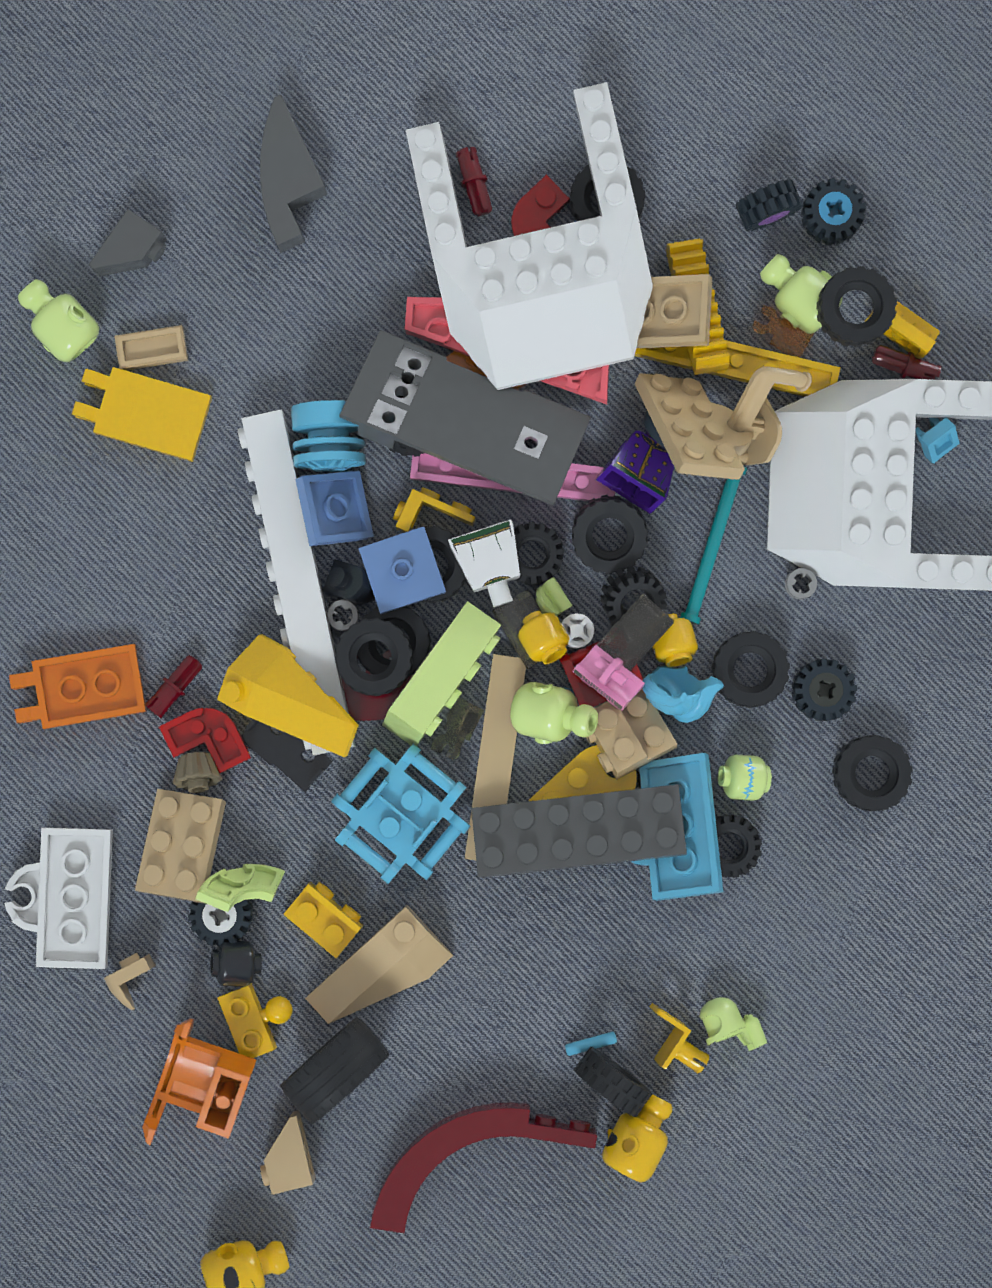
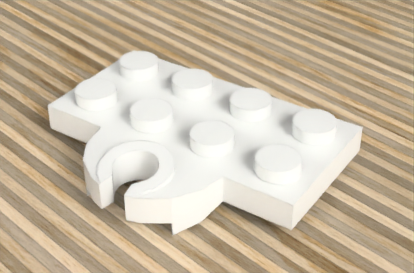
M41 828L40 862L28 864L18 869L7 882L5 890L14 891L23 886L31 892L32 898L27 906H21L15 901L4 904L14 924L24 930L37 932L36 967L108 968L113 829Z

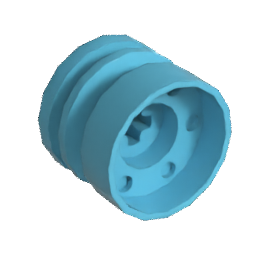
M311 401L299 403L291 407L292 430L308 435V438L293 443L294 450L308 452L293 457L294 467L310 469L315 472H339L366 464V455L353 451L364 448L365 441L360 438L349 437V433L358 431L359 425L339 417L346 401Z

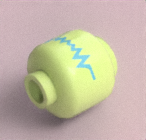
M732 755L727 759L725 765L720 766L718 770V784L723 786L725 794L730 799L755 801L760 799L770 789L772 781L771 769L758 756Z

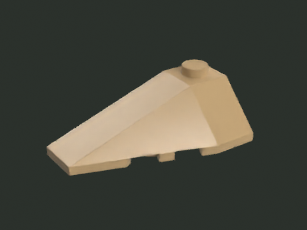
M406 905L305 999L329 1024L429 979L453 957V954L417 914Z

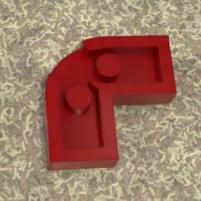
M547 174L517 202L511 218L513 236L551 228L547 223L569 203L570 198Z
M198 708L159 726L173 758L204 743L219 773H223L252 758L236 724L222 711L212 708Z

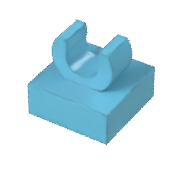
M947 417L942 421H939L938 418H929L932 428L927 432H923L919 427L915 429L924 456L932 464L960 444L956 427Z

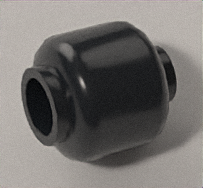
M224 941L220 946L218 945L217 949H212L211 977H216L218 984L221 986H248L253 982L254 974H261L262 956L261 953H255L254 946L250 941H237L235 943Z

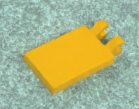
M112 367L110 376L85 369L81 382L85 383L84 385L104 390L105 393L100 409L75 401L72 415L75 418L95 423L93 432L97 435L190 462L194 461L212 401L211 395Z

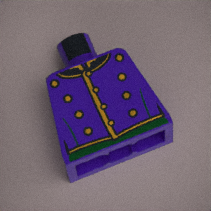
M635 430L618 448L596 480L651 514L668 496L674 465L667 450L660 446L650 436L648 431L644 434L639 430Z

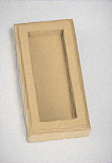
M182 325L114 336L119 369L126 371L189 361Z

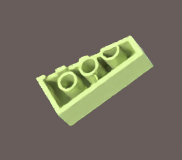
M467 601L390 707L382 726L409 745L415 744L418 746L425 734L431 737L442 722V719L438 716L446 706L451 709L462 694L458 688L463 680L466 679L470 682L480 669L481 664L477 661L482 653L485 652L490 655L501 639L496 635L501 624Z

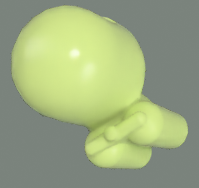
M724 997L715 998L708 1001L702 1007L700 1019L703 1020L709 1036L706 1039L707 1045L737 1036L741 1043L747 1046L749 1051L767 1044L759 1019L753 1017L752 1014H746L742 1018L738 1007L731 999Z

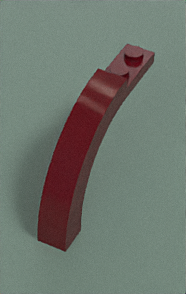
M492 1103L459 1111L425 1130L402 1152L382 1184L375 1203L370 1228L405 1233L407 1217L413 1199L427 1176L448 1156L472 1143L496 1137H523L595 1149L597 1140L596 1129L590 1128L591 1123L582 1120H570V1124L557 1123L556 1117L550 1115L536 1114L535 1119L529 1118L530 1104Z

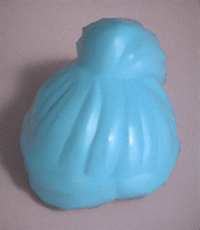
M661 666L642 679L645 683L642 689L650 703L657 710L667 715H672L676 720L683 723L700 719L710 708L716 693L724 687L722 681L712 676L706 680L699 681L698 678L688 673L686 666L680 668Z

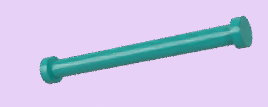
M744 467L745 470H744V472H743V474H742L743 476L746 475V471H747V468H746V467ZM726 479L686 611L681 612L680 618L688 619L692 624L699 625L701 620L698 615L740 479Z

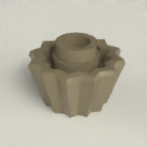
M187 753L178 759L173 784L176 785V788H183L190 793H202L222 781L221 774L210 753Z

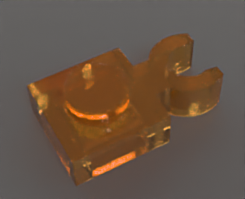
M763 305L760 312L768 316L769 323L763 325L758 321H754L751 326L753 330L761 334L771 333L773 337L769 342L770 345L790 356L800 358L814 333L808 334L798 327L796 329L793 328V325L787 319H779L772 307Z

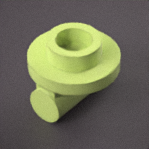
M555 577L547 580L536 590V604L543 613H554L558 616L573 606Z

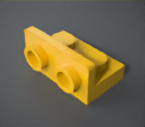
M897 301L895 306L896 316L892 320L890 328L883 335L907 352L914 353L916 358L922 359L936 343L935 339L940 332ZM873 310L871 311V313L869 314V316L866 318L865 322L871 317V315H872V313H873Z
M309 882L283 915L333 957L337 958L364 926L359 922L361 915L349 905L345 904L342 908L332 900L335 894L323 883L318 882L317 885H314L312 882Z

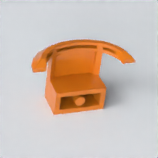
M189 1018L176 1025L173 1041L160 1081L142 1126L146 1143L151 1145L167 1103L199 1113L196 1124L197 1128L229 1138L257 1059L190 1037L194 1019Z

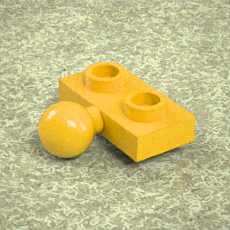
M252 983L217 997L239 1054L255 1058L277 1048L267 1022L283 1024L290 1019L293 1009L288 999L282 996L273 997L267 1002L265 1008L262 1009Z

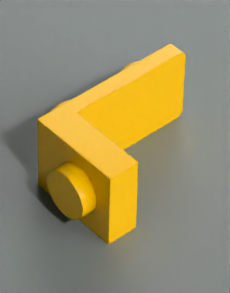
M424 487L421 488L420 492L412 489L407 502L400 501L393 516V520L398 521L395 526L396 529L402 533L412 530L423 505L470 526L474 525L476 519L475 516L470 515L471 508L453 501L451 506L439 501L441 495Z

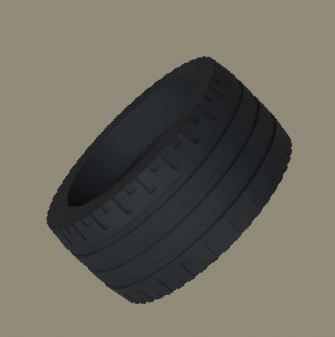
M356 1017L297 1068L280 1087L291 1103L296 1106L297 1110L314 1124L366 1080L390 1054L371 1029Z

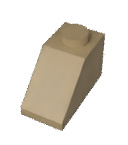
M299 1111L292 1112L264 1159L265 1165L260 1166L264 1186L270 1185L272 1195L313 1185L316 1178Z

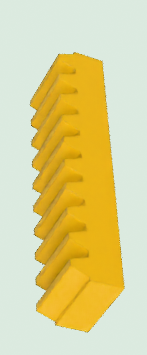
M699 238L667 244L665 251L671 276L709 274V265H706V252H703V239ZM714 289L711 294L709 346H688L694 375L728 370L730 365V354L726 350L727 341L723 337L724 328L721 327V316L718 315V303L715 302Z

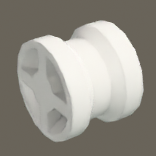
M575 613L563 620L562 625L570 637L567 645L569 648L579 649L589 644L594 635V626L587 616Z

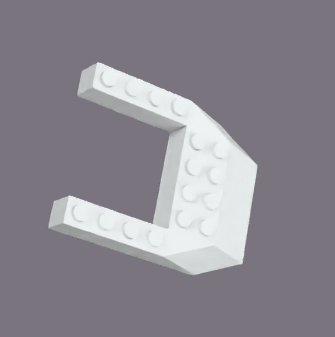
M607 82L573 90L577 115L601 215L586 220L467 247L445 141L439 122L406 129L432 259L450 334L460 343L473 362L486 374L497 390L634 359L639 333L643 326L644 315L653 285Z
M931 379L841 380L775 411L782 426V438L770 461L767 550L787 559L800 568L812 571L816 576L834 586L992 591V556L911 553L916 417L992 420L991 381Z

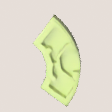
M243 864L242 868L228 871L222 869L210 876L201 885L195 899L225 912H229L235 904L246 899H261L272 902L285 871L260 864Z

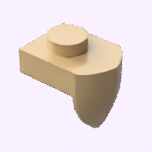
M137 952L119 962L121 969L104 977L111 993L130 1010L135 1009L125 982L155 967L150 954L140 958Z

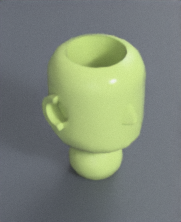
M777 254L761 271V279L764 283L774 285L779 290L775 297V305L782 313L780 317L787 319L795 329L798 327L805 333H815L822 327L821 323L817 320L818 309H816V305L819 300V294L832 276L823 270L818 272L810 266H803L795 272L790 267L788 259L783 255Z
M38 279L32 281L19 293L18 301L20 305L25 309L32 310L36 315L31 322L33 334L43 344L44 348L62 362L72 361L83 353L98 337L99 326L97 322L70 294H61L53 298L49 294V289L45 282Z
M529 682L522 685L515 693L510 708V718L514 729L522 735L535 738V741L540 744L561 741L571 731L579 737L591 736L598 724V712L594 707L586 704L578 706L577 698L570 690L553 686V684Z

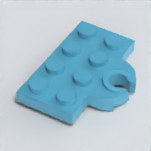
M699 753L653 760L640 767L641 789L679 784L687 850L686 856L631 861L637 865L649 866L652 899L660 901L722 893L723 883L709 754Z

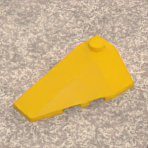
M263 634L258 635L227 668L217 700L245 716L339 756L347 757L359 725L333 696H327L316 684L315 681L317 679L310 671L306 672L296 662V656L289 648Z

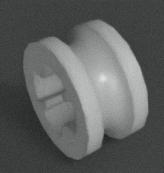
M806 568L793 570L787 575L785 580L786 592L790 597L797 600L810 597L817 588L815 574ZM796 575H801V579L805 576L809 579L810 583L806 585V593H801V589L797 592L793 589L792 585L796 583Z
M348 600L335 601L328 609V622L338 631H347L351 625L358 622V609ZM341 606L345 610L351 609L353 617H348L351 621L346 625L341 621H334V614L338 615L335 610Z

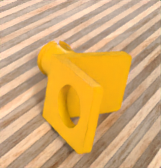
M651 1003L649 1007L657 1015L675 1026L654 1060L663 1069H667L671 1061L676 1058L697 1074L703 1071L704 1067L694 1058L707 1065L710 1056L686 1041L691 1030L683 1022L654 1003Z

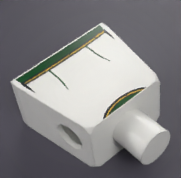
M512 520L448 539L450 548L473 592L488 589L493 607L513 601L507 582L520 578V570Z

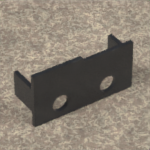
M255 719L245 728L246 731L241 735L244 742L269 765L274 764L304 792L309 789L333 762L325 754L315 755L314 760L309 763L303 761L301 755L305 750L302 739L285 732L275 735L271 731V726Z

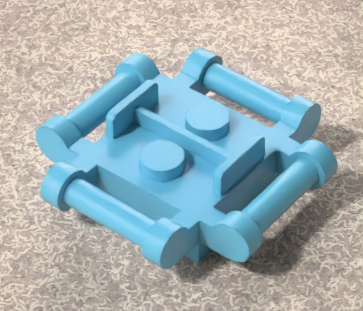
M415 744L411 745L397 764L393 763L374 747L368 755L370 759L341 795L337 793L331 800L338 809L351 818L335 841L342 847L344 845L349 847L382 874L380 878L387 884L390 883L405 863L424 879L428 880L433 874L431 869L461 832L465 834L471 827L450 809L467 787L460 781L457 783L421 755V749ZM410 764L448 794L443 801L439 800L405 772ZM380 767L384 768L389 774L358 810L351 803ZM442 817H444L451 824L422 860H419L413 853ZM359 826L397 855L392 864L354 834Z

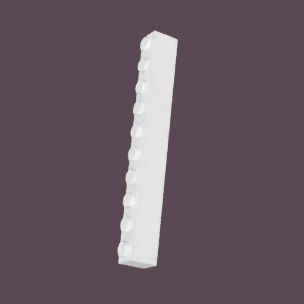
M281 409L241 418L243 428L238 429V436L242 449L248 448L250 461L245 462L246 473L249 482L255 481L257 494L252 495L253 506L256 515L262 514L264 528L259 529L263 549L269 548L271 561L266 562L270 582L276 581L278 595H273L277 616L283 615L286 627L280 629L283 646L290 648L296 656V662L306 672L310 671L317 679L315 681L316 684L327 696H333L348 713L341 676L337 671L335 663L336 651L330 623L328 622L313 546L309 547L295 480L298 478L297 468L293 466L294 454L285 414ZM303 740L305 749H312L313 755L330 752ZM354 740L352 742L351 748L356 747Z

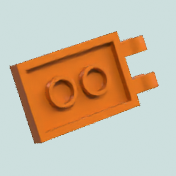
M135 644L31 661L32 672L9 675L10 686L13 690L32 686L36 687L38 705L14 709L16 723L19 724L41 720L42 729H50L147 712L144 705L145 698Z

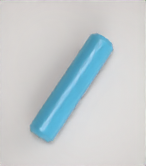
M612 1031L565 1045L567 1055L571 1056L586 1052L590 1047L597 1049L615 1044L617 1038L615 1032Z

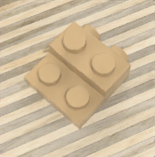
M643 689L636 694L622 711L608 701L595 708L598 712L597 728L591 736L586 737L590 744L596 743L601 752L597 756L606 773L612 771L616 780L677 748L674 737L658 710L646 698Z

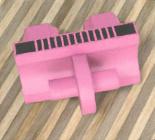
M597 645L591 649L573 671L585 684L595 689L609 703L621 711L645 684L623 666V661L620 658L614 659Z

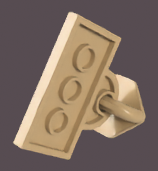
M767 366L759 368L753 373L734 411L723 405L710 402L700 381L692 378L681 379L667 377L662 374L639 373L635 386L677 473L739 480L745 470L743 465L749 466L770 462L781 442L782 426L767 399L773 384L794 386L798 391L803 392L810 387L812 376L809 372Z

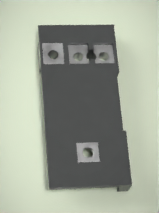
M382 330L379 331L339 416L342 419L359 425L357 433L359 436L393 449L396 441L552 506L555 504L591 419L590 416L525 389L523 392L512 387L497 390L487 377L451 363L443 355ZM532 439L536 442L537 446L532 449L525 446L524 441Z

